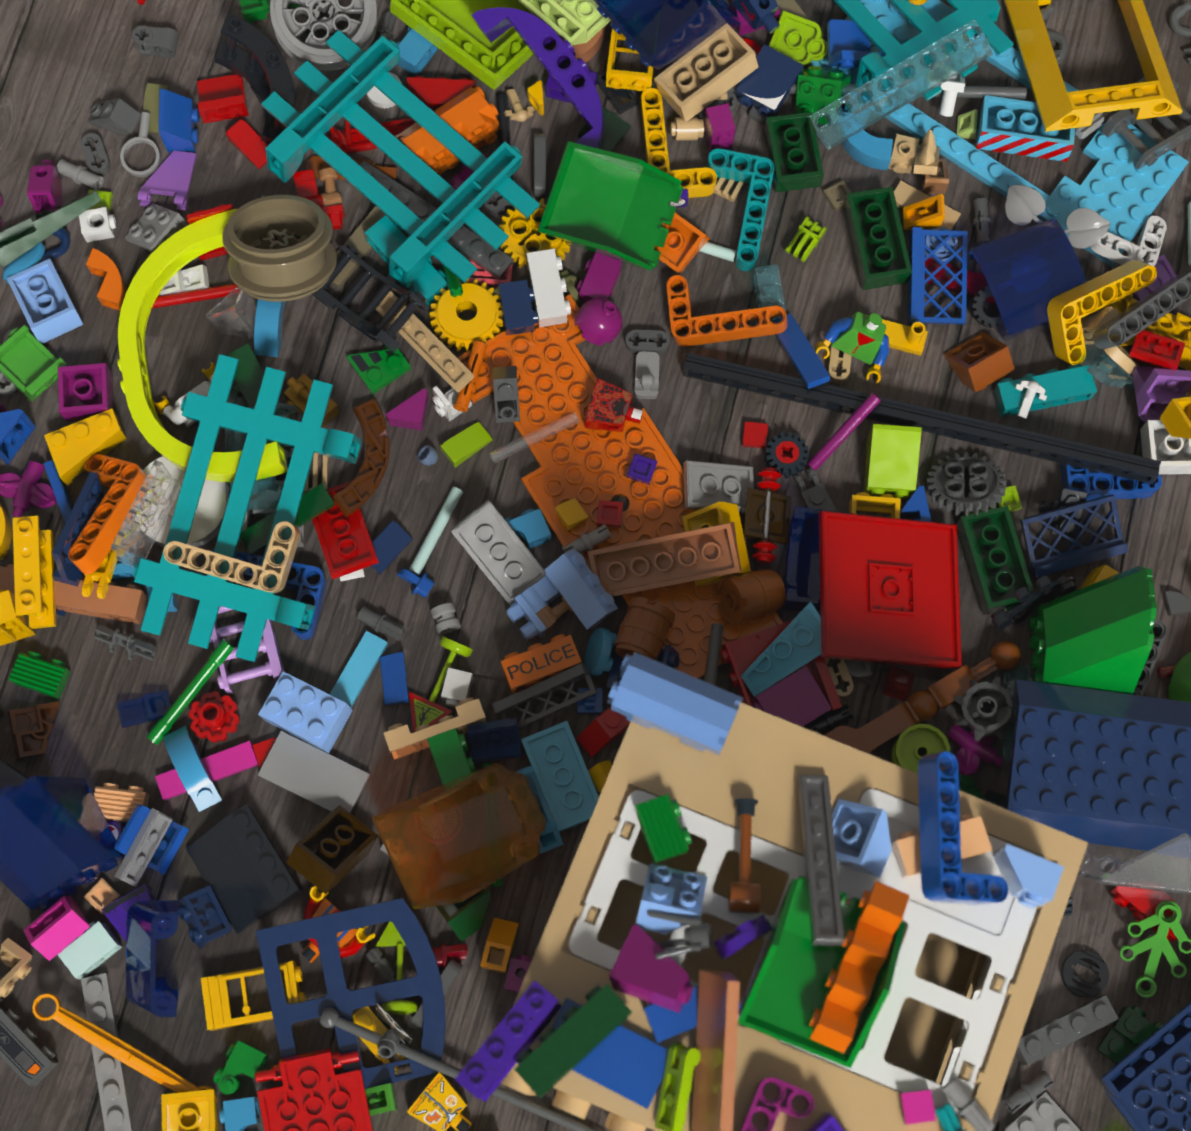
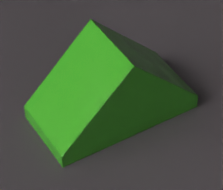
M394 1083L366 1089L370 1115L399 1109Z

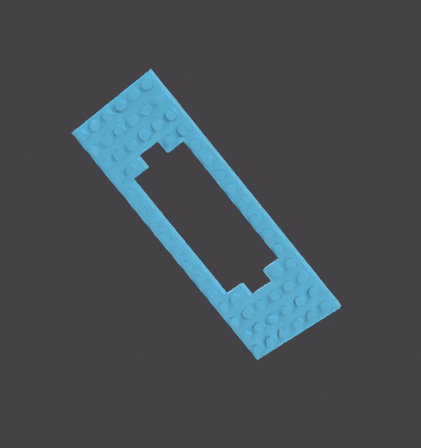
M860 0L901 45L920 34L917 28L890 0ZM927 0V2L921 5L936 22L955 11L940 0ZM847 16V18L845 19L852 21V19L849 16ZM978 33L961 43L1031 89L1021 54L1013 47L998 55ZM870 40V51L881 52ZM828 53L824 59L812 61L810 66L821 67L822 71L842 70L843 74L851 75L850 83L856 84L859 68L841 69L837 66H829ZM905 79L897 85H909L910 82ZM1064 81L1067 92L1079 91ZM861 95L860 98L862 103L921 142L928 130L931 129L935 137L936 147H940L941 155L1006 198L1009 187L1013 185H1024L1037 190L1043 196L1046 204L1045 211L1037 216L1038 219L1046 224H1057L1061 230L1068 229L1066 220L1074 210L1089 208L1111 223L1107 232L1131 242L1189 163V161L1170 150L1160 156L1151 166L1145 165L1138 170L1135 166L1141 158L1139 152L1121 134L1114 133L1107 138L1102 132L1106 124L1105 122L1095 130L1097 133L1083 151L1085 155L1097 162L1083 183L1079 185L1067 176H1064L1049 196L899 96H878L872 101H869L864 95ZM1132 124L1127 126L1148 149L1156 146L1144 132ZM1091 247L1083 248L1112 268L1116 263L1097 254ZM1118 248L1119 252L1123 254L1125 250Z

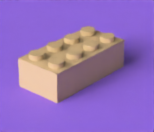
M726 23L656 76L654 80L662 97L687 122L756 70L758 63L755 52Z

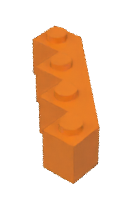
M875 881L870 891L864 890L858 905L862 909L853 931L848 929L844 937L842 946L845 947L841 960L837 969H831L825 986L829 988L820 1010L815 1008L809 1022V1025L813 1027L810 1036L811 1040L841 1053L845 1052L853 1038L860 1013L870 998L876 975L887 957L893 934L903 919L910 895L878 881Z

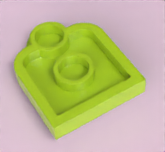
M783 11L779 20L780 27L774 32L769 47L803 64L804 67L809 66L812 61L824 59L828 53V45L822 39L823 33L820 26L813 21Z

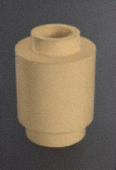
M675 117L674 122H670V135L674 136L675 141L703 138V119L692 117L685 122L681 117Z

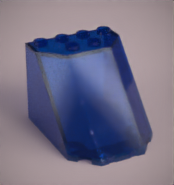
M594 0L599 5L596 8L599 13L605 18L609 17L612 21L611 27L618 34L622 33L626 37L624 41L626 45L633 51L637 50L640 54L639 60L646 67L652 66L656 69H660L684 56L726 23L732 29L737 28L741 24L740 20L736 17V13L725 0Z
M33 776L16 786L10 785L0 789V881L30 910H48L56 903L57 899L63 896H71L77 891L76 887L93 882L97 879L98 873L112 870L118 866L117 861L125 857L123 853L115 850L117 841L84 778Z

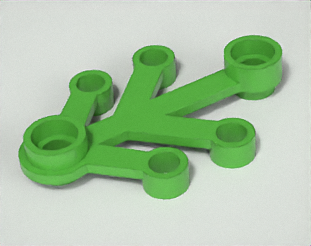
M1162 901L1157 905L1155 914L1141 921L1133 920L1129 922L1127 930L1132 937H1139L1144 930L1158 924L1159 926L1156 934L1133 945L1125 944L1120 948V956L1125 961H1132L1136 955L1151 949L1144 974L1138 977L1135 982L1137 993L1145 998H1149L1156 993L1157 986L1154 976L1162 951L1170 964L1173 976L1182 978L1187 973L1186 965L1178 959L1167 939L1169 928H1171L1178 939L1179 950L1185 954L1191 953V947L1189 949L1181 947L1184 941L1191 943V938L1187 937L1179 923L1182 912L1179 905L1174 901ZM1165 909H1171L1173 915L1166 917L1163 912ZM1132 925L1140 926V931L1133 933L1130 928ZM1131 949L1133 954L1130 957H1126L1123 955V951ZM1181 965L1184 969L1181 973L1174 972V967ZM1143 981L1150 982L1151 985L1148 989L1141 987Z

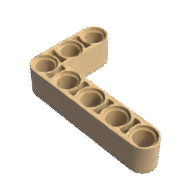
M283 521L278 523L273 530L262 567L177 541L169 542L164 548L163 555L168 562L262 591L278 593L286 585L300 539V530L296 525ZM286 527L292 529V536L288 540L282 538V531ZM180 547L182 549V556L175 560L173 551L175 548ZM283 551L285 555L284 561L281 564H276L274 560L275 554ZM200 554H204L206 562L203 566L199 567L196 559ZM228 561L230 569L227 573L222 574L220 565L222 562ZM247 568H251L254 572L253 578L250 581H246L243 577L244 571ZM271 575L277 577V584L274 588H269L267 585V579Z

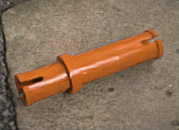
M473 342L466 367L471 371L474 360L477 358L474 370L471 372L475 377L470 381L466 395H464L466 386L457 394L453 408L458 411H468L472 394L476 392L477 386L475 384L488 347L483 342Z

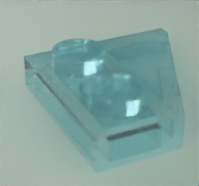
M1102 354L1087 369L1091 375L1105 386L1123 388L1126 384L1129 389H1134L1133 376L1122 369L1109 355Z

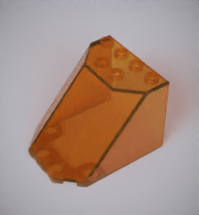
M493 763L400 802L372 817L413 909L463 902L539 855L541 847L539 845L540 835L546 826V819L540 811V806L533 790L530 789L526 775L510 771L499 763Z

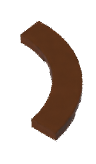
M375 398L356 406L353 410L363 432L364 457L357 476L349 485L333 496L334 501L345 517L356 512L373 496L384 477L388 465L390 440L387 434L384 415Z

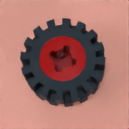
M784 432L779 433L778 437L776 435L773 436L772 440L767 444L764 456L766 467L777 469V472L784 475L785 479L790 478L791 475L795 476L799 472L801 473L809 457L808 445L805 446V440H800V436L797 434L795 437L791 436L792 432H788L787 435H784Z

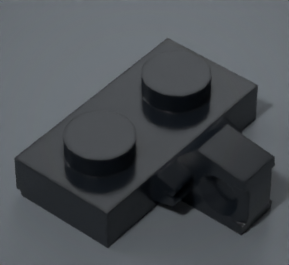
M1062 486L1059 499H1054L1053 503L1039 502V514L1085 502L1087 491ZM1083 509L1078 510L1073 518L1079 523ZM1062 515L1055 516L1052 520V527L1059 531L1066 518ZM1070 522L1063 534L1074 538L1079 526ZM1051 530V533H1052V534H1056V535H1057V533H1056L1055 531Z

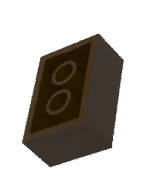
M339 805L295 844L287 864L323 893L327 894L370 853L378 834Z

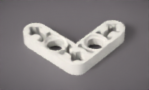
M1151 216L1142 227L1137 245L1106 232L1097 243L1090 247L1097 254L1121 265L1132 260L1144 262L1142 258L1148 256L1145 263L1155 266L1167 225L1161 217ZM1145 241H1150L1154 248H1149ZM1118 248L1126 250L1128 256L1122 255Z

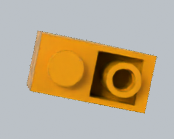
M494 917L480 965L481 968L507 974L519 923Z

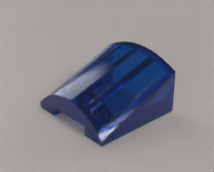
M1056 218L972 248L967 256L969 260L976 259L990 288L1007 332L1003 337L1004 341L1049 323L1047 306L1050 300L1086 282L1076 253Z

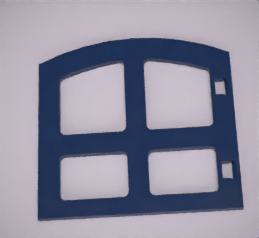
M404 898L256 930L281 1058L298 1055L292 1029L293 1023L321 1017L325 1008H334L340 1017L354 1023L353 1010L419 995L423 999V1035L420 1052L440 1061L442 1060L446 1029L442 979L428 937ZM383 922H392L412 957L417 970L416 976L349 990L346 984L337 934ZM313 938L317 941L327 995L290 1004L286 999L277 947ZM334 1026L340 1053L359 1051L360 1061L343 1064V1072L362 1068L365 1089L439 1073L409 1058L365 1067L362 1062L357 1036ZM410 1064L411 1072L395 1074V1066Z

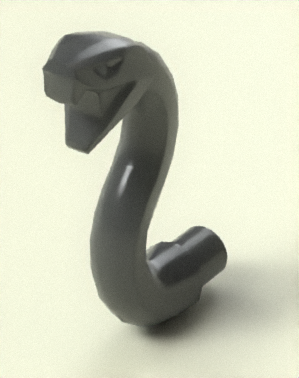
M1186 1L1172 10L1169 15V25L1176 34L1191 38V28L1182 27L1178 22L1191 9L1190 3ZM1186 48L1183 52L1189 54L1190 58H1187V62L1191 65V48Z
M1051 4L1040 10L1043 20L1045 21L1055 12ZM1047 30L1050 40L1059 44V49L1054 51L1059 66L1066 57L1068 42L1062 34Z

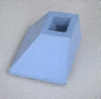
M650 863L636 925L643 930L660 934H667L687 925L650 917L647 915L649 910L688 918L700 917L707 877L693 872L680 871L664 865Z

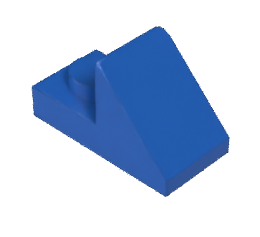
M919 486L900 512V519L915 517L913 520L931 522L924 486Z

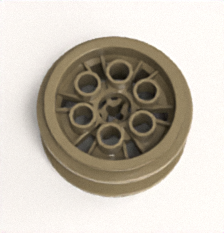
M294 195L266 196L244 204L231 215L222 236L224 248L230 255L228 261L230 278L246 294L264 301H292L318 291L327 283L337 264L336 251L330 243L333 227L329 216L316 203Z

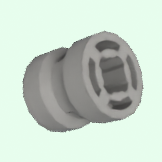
M445 603L430 610L433 619L437 622L436 630L439 635L451 633L461 627L459 619L455 618L454 613L456 610L453 603Z

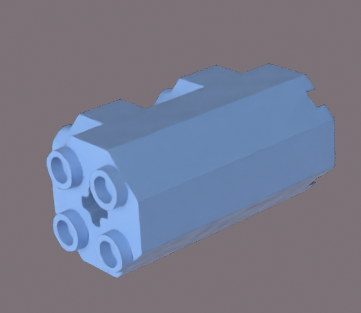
M634 652L633 656L626 655L620 668L621 673L619 677H622L620 683L614 682L608 696V703L612 704L611 710L625 715L627 720L645 728L653 727L677 737L681 743L699 751L707 750L720 755L743 698Z

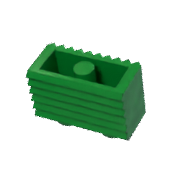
M29 651L27 655L19 653L9 676V681L15 685L60 699L70 675V671L65 668L66 664L56 659H51L50 662L42 660V655Z
M665 794L635 805V812L654 864L689 851L688 845L692 844L687 827L681 828L677 817L682 816L676 799L671 800L669 794Z

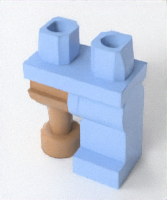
M545 574V577L514 598L515 603L506 610V614L513 623L523 616L528 623L520 628V632L526 641H529L536 636L542 638L555 627L557 619L567 610L570 612L574 611L563 596L560 604L553 608L549 606V603L562 594L549 576Z

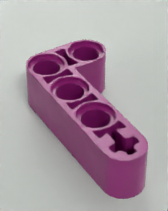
M764 1078L756 1086L739 1131H772L779 1111L791 1117L805 1118L814 1110L813 1097L807 1091L778 1078ZM769 1082L774 1083L779 1091L777 1098L772 1101L767 1100L763 1095V1087ZM796 1095H802L806 1099L807 1106L802 1113H797L792 1109L791 1101ZM758 1111L763 1112L767 1117V1124L761 1130L755 1129L751 1123L753 1114Z

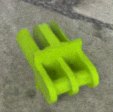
M807 216L799 226L798 232L785 252L790 254L799 239H801L793 253V257L798 258L807 244H809L801 258V261L804 263L813 249L817 247L827 227L824 226L822 228L818 225L817 221L814 223Z

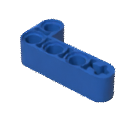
M1061 464L1062 486L1072 487V483L1078 484L1082 490L1087 491L1086 501L1111 494L1115 495V499L1149 498L1162 485L1160 475H1158L1153 484H1148L1101 472L1089 473L1088 469L1074 468L1070 465ZM1120 481L1127 483L1129 489L1122 488ZM1096 482L1102 483L1105 490L1098 489Z

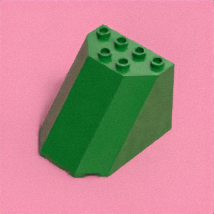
M1137 566L1036 606L1034 615L1029 616L1028 630L1032 631L1029 648L1034 653L1031 658V669H1035L1032 682L1133 695L1154 641L1153 623L1156 619L1157 604L1152 569Z

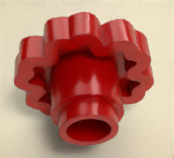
M216 691L205 693L201 697V702L195 701L191 706L189 717L193 722L190 727L200 739L208 738L212 743L225 741L228 733L236 732L240 723V717L236 714L238 705L228 695L221 697Z

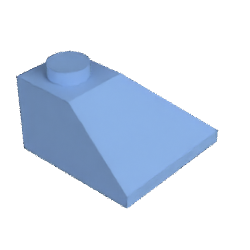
M838 799L832 813L836 861L856 871L881 877L891 853L886 811Z

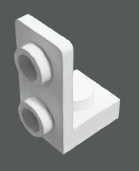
M437 386L432 388L434 408L441 417L445 416L450 422L463 413L453 408L458 394L453 388L444 395ZM470 401V403H469L468 408H470V407L472 406V402H471V401Z

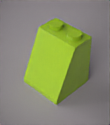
M873 424L866 442L864 493H869L875 497H880L883 494H890L895 496V498L901 499L912 497L916 491L922 427Z

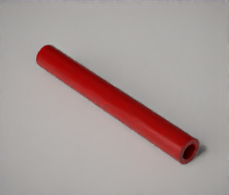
M236 284L160 295L156 298L152 309L241 295L243 291Z

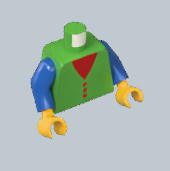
M856 312L850 317L837 319L825 334V340L816 343L815 352L817 354L820 349H825L822 359H826L830 354L829 345L831 344L832 347L869 365L872 362L875 363L867 371V380L870 374L875 373L878 375L876 379L877 384L881 379L880 368L884 366L890 351L889 337L885 334L886 325L882 323L881 316L876 313L867 316L861 312Z

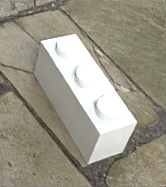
M555 249L527 253V264L534 292L539 327L567 323V315L571 314L569 300L564 301L563 292H567L565 278L560 279L559 270H563L561 257L556 256Z

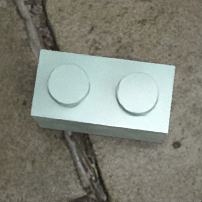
M94 921L90 923V927L80 937L66 946L61 953L57 954L76 979L81 980L88 976L123 947L103 922L98 921L95 923Z

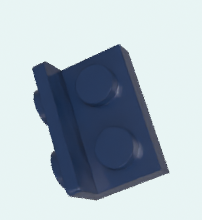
M210 885L184 896L178 903V915L182 921L186 922L189 928L190 939L194 944H197L199 949L232 931Z

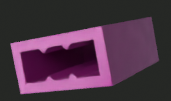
M806 666L752 698L754 701L752 704L753 708L800 727L805 726L832 709Z

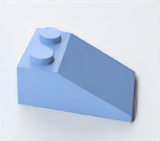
M50 258L7 278L32 332L41 344L84 325Z

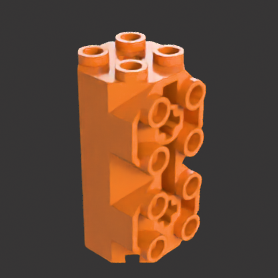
M479 86L475 88L470 87L433 111L477 150L484 145L492 144L497 139L495 133L498 131L499 126L496 118L499 115L498 111L492 103L488 104L484 99L485 95ZM418 123L413 124L395 136L439 176L448 169H454L460 163V160Z

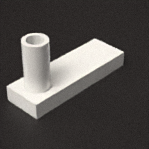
M940 59L939 80L940 87L944 92L939 114L950 117L953 116L957 93L964 92L965 78L947 60Z

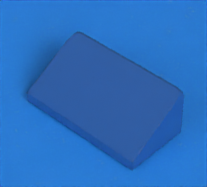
M404 652L380 657L385 706L410 703Z

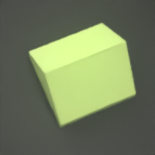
M975 109L958 116L956 133L958 136L976 140L978 110Z

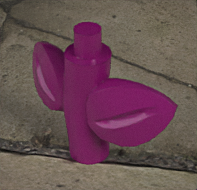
M29 461L22 476L14 472L0 474V495L6 498L14 497L12 506L15 507L12 513L13 517H22L24 511L28 512L30 504L37 508H48L57 503L52 486L48 483H38L45 470L44 465Z
M954 723L946 735L949 740L960 748L954 756L957 759L958 772L961 775L974 774L980 767V760L986 764L992 762L998 767L1004 760V758L996 754L997 749L991 746L997 739L996 735L982 737L977 742L975 741L974 732L969 730L968 733L961 726H957L956 723Z

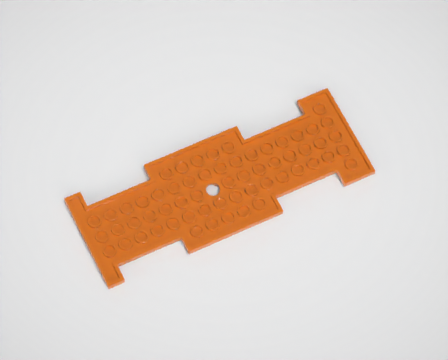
M570 294L564 297V301L569 300L571 314L567 315V323L539 327L538 323L534 324V332L506 336V332L503 331L494 336V339L486 341L488 347L475 384L477 389L472 394L471 402L475 403L494 393L493 367L516 366L520 421L512 423L540 466L537 470L521 478V482L538 509L541 510L543 517L562 547L580 538L582 533L588 534L600 527L597 526L599 500L611 501L618 495L626 497L630 504L629 508L622 512L621 528L607 527L612 538L594 546L593 550L685 532L682 516L697 510L685 509L684 469L645 409H641L644 411L640 424L626 421L623 432L585 428V417L597 378L576 347L577 344L586 339L581 336L583 332L579 325L575 326V314L579 307ZM471 350L457 357L465 366ZM477 358L474 360L471 372L474 370ZM469 383L467 384L466 389H465V392H466V393H467V389H468ZM635 453L657 461L650 485L627 478V473ZM576 498L589 518L568 531L556 514L555 507ZM587 550L581 553V555L584 557L586 565L591 570ZM695 581L621 595L627 606L631 598L644 597L648 599V604L655 606L656 602L675 613L674 624L669 628L665 645H671L679 653L680 662L676 670L697 679L705 676L712 624L718 623L724 626L721 643L723 645L726 642H731L783 623L775 612L764 618L748 620L746 623L738 625L736 623L729 624L723 618L718 607V603H721L720 595L716 596L718 583L696 586ZM720 654V658H719V665H718V667H720V666H722V665L724 664V662H723V660H722V658H721V654Z

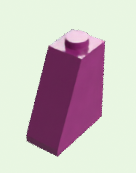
M633 924L609 974L613 989L680 1013L683 1004L689 1002L693 992L688 973L671 957L656 959L655 955L664 952V950L639 926Z

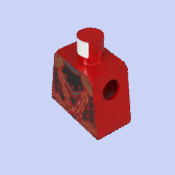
M597 379L585 417V428L623 432L626 421L640 424L644 410L631 407V393L601 379Z

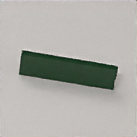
M323 484L302 495L294 523L298 528L335 506L334 501ZM276 511L241 532L240 539L251 556L266 548Z

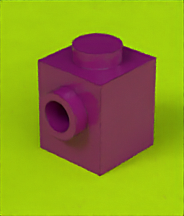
M517 955L516 959L510 958L504 990L519 993L530 967L531 957Z

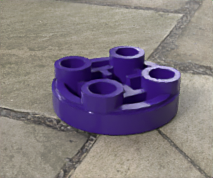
M762 914L736 928L737 931L721 937L713 944L720 958L725 959L771 932L773 927L765 915Z

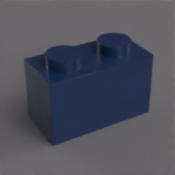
M527 280L499 284L506 336L534 332V324H538L537 310H532L531 301H535L533 287H528Z

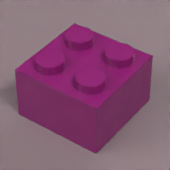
M106 363L58 367L59 413L66 422L80 421L109 409L114 410L112 372Z

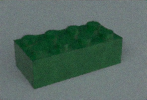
M893 187L847 194L843 206L862 290L908 283L912 269Z
M1008 506L991 509L987 513L983 511L978 512L977 516L975 514L961 516L956 524L982 614H991L999 609L1008 610L1022 604L1017 601L1014 593L1022 587H1027L1030 592H1034Z
M599 984L596 985L585 996L588 1002L580 1009L576 1005L572 1007L562 1017L565 1021L563 1025L557 1030L553 1026L549 1028L539 1038L542 1042L539 1047L534 1051L528 1048L515 1060L519 1065L514 1070L538 1098H542L632 1015V1011L608 984L603 988Z

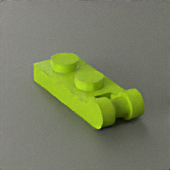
M674 1042L669 1047L655 1121L656 1128L663 1131H683L689 1093L692 1088L694 1066L701 1059L698 1049L690 1046L686 1047V1045Z

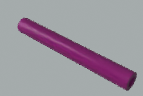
M872 392L810 459L808 465L817 471L880 403L881 399Z

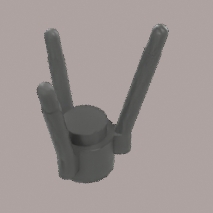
M652 910L647 912V915L650 917L690 925L689 928H685V938L656 942L661 948L682 946L657 953L655 955L656 959L691 951H702V948L712 947L711 926L709 923L702 924L701 917L688 918Z

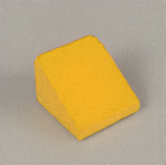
M540 80L530 86L527 93L528 101L538 114L542 116L544 115L542 81Z
M576 498L555 507L556 514L568 531L589 518Z

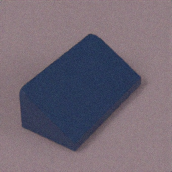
M394 520L372 542L379 563L371 565V567L380 575L413 540Z

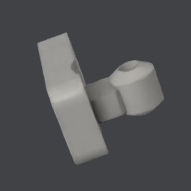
M641 351L636 356L634 395L637 399H656L658 397L660 357L656 352Z

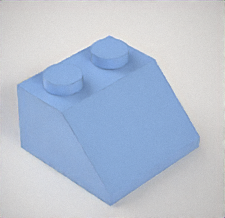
M1009 844L995 851L993 858L1008 885L1010 894L1019 898L1018 903L1035 909L1036 905L1040 907L1053 900L1064 866Z

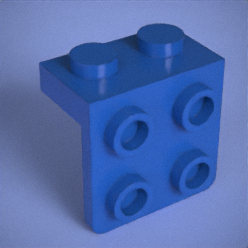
M836 19L828 21L829 66H837L841 69L859 68L861 58L873 53L870 51V39L853 21Z
M141 804L136 806L115 844V850L125 855L127 854L151 809ZM172 821L148 867L165 875L189 829Z

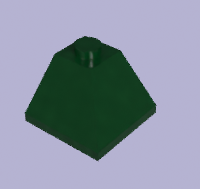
M469 866L429 896V898L459 939L464 941L483 926L491 893Z

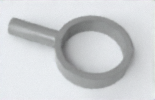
M141 112L139 136L127 141L120 153L121 163L129 174L140 178L152 175L161 163V153L152 140L148 139L150 113ZM135 144H149L156 152L154 164L145 171H134L126 163V154Z

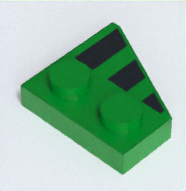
M398 348L395 352L387 349L347 356L348 362L372 395L412 370L410 364Z

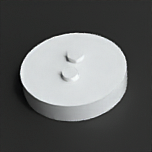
M160 457L143 469L152 481L151 487L137 507L133 517L139 528L152 542L164 547L186 472L170 463L164 457ZM205 479L188 538V545L194 547L203 546L219 534L230 496L226 482Z

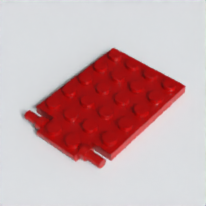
M331 1048L281 1058L279 1059V1064L273 1065L272 1069L255 1072L256 1082L274 1079L275 1081L282 1080L283 1083L280 1086L257 1091L264 1131H373L362 1068L337 1074L335 1071L337 1068H342L343 1064L360 1061L359 1051L343 1054L340 1052L332 1053Z

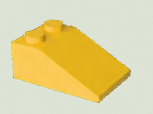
M214 1089L161 1094L162 1131H219Z

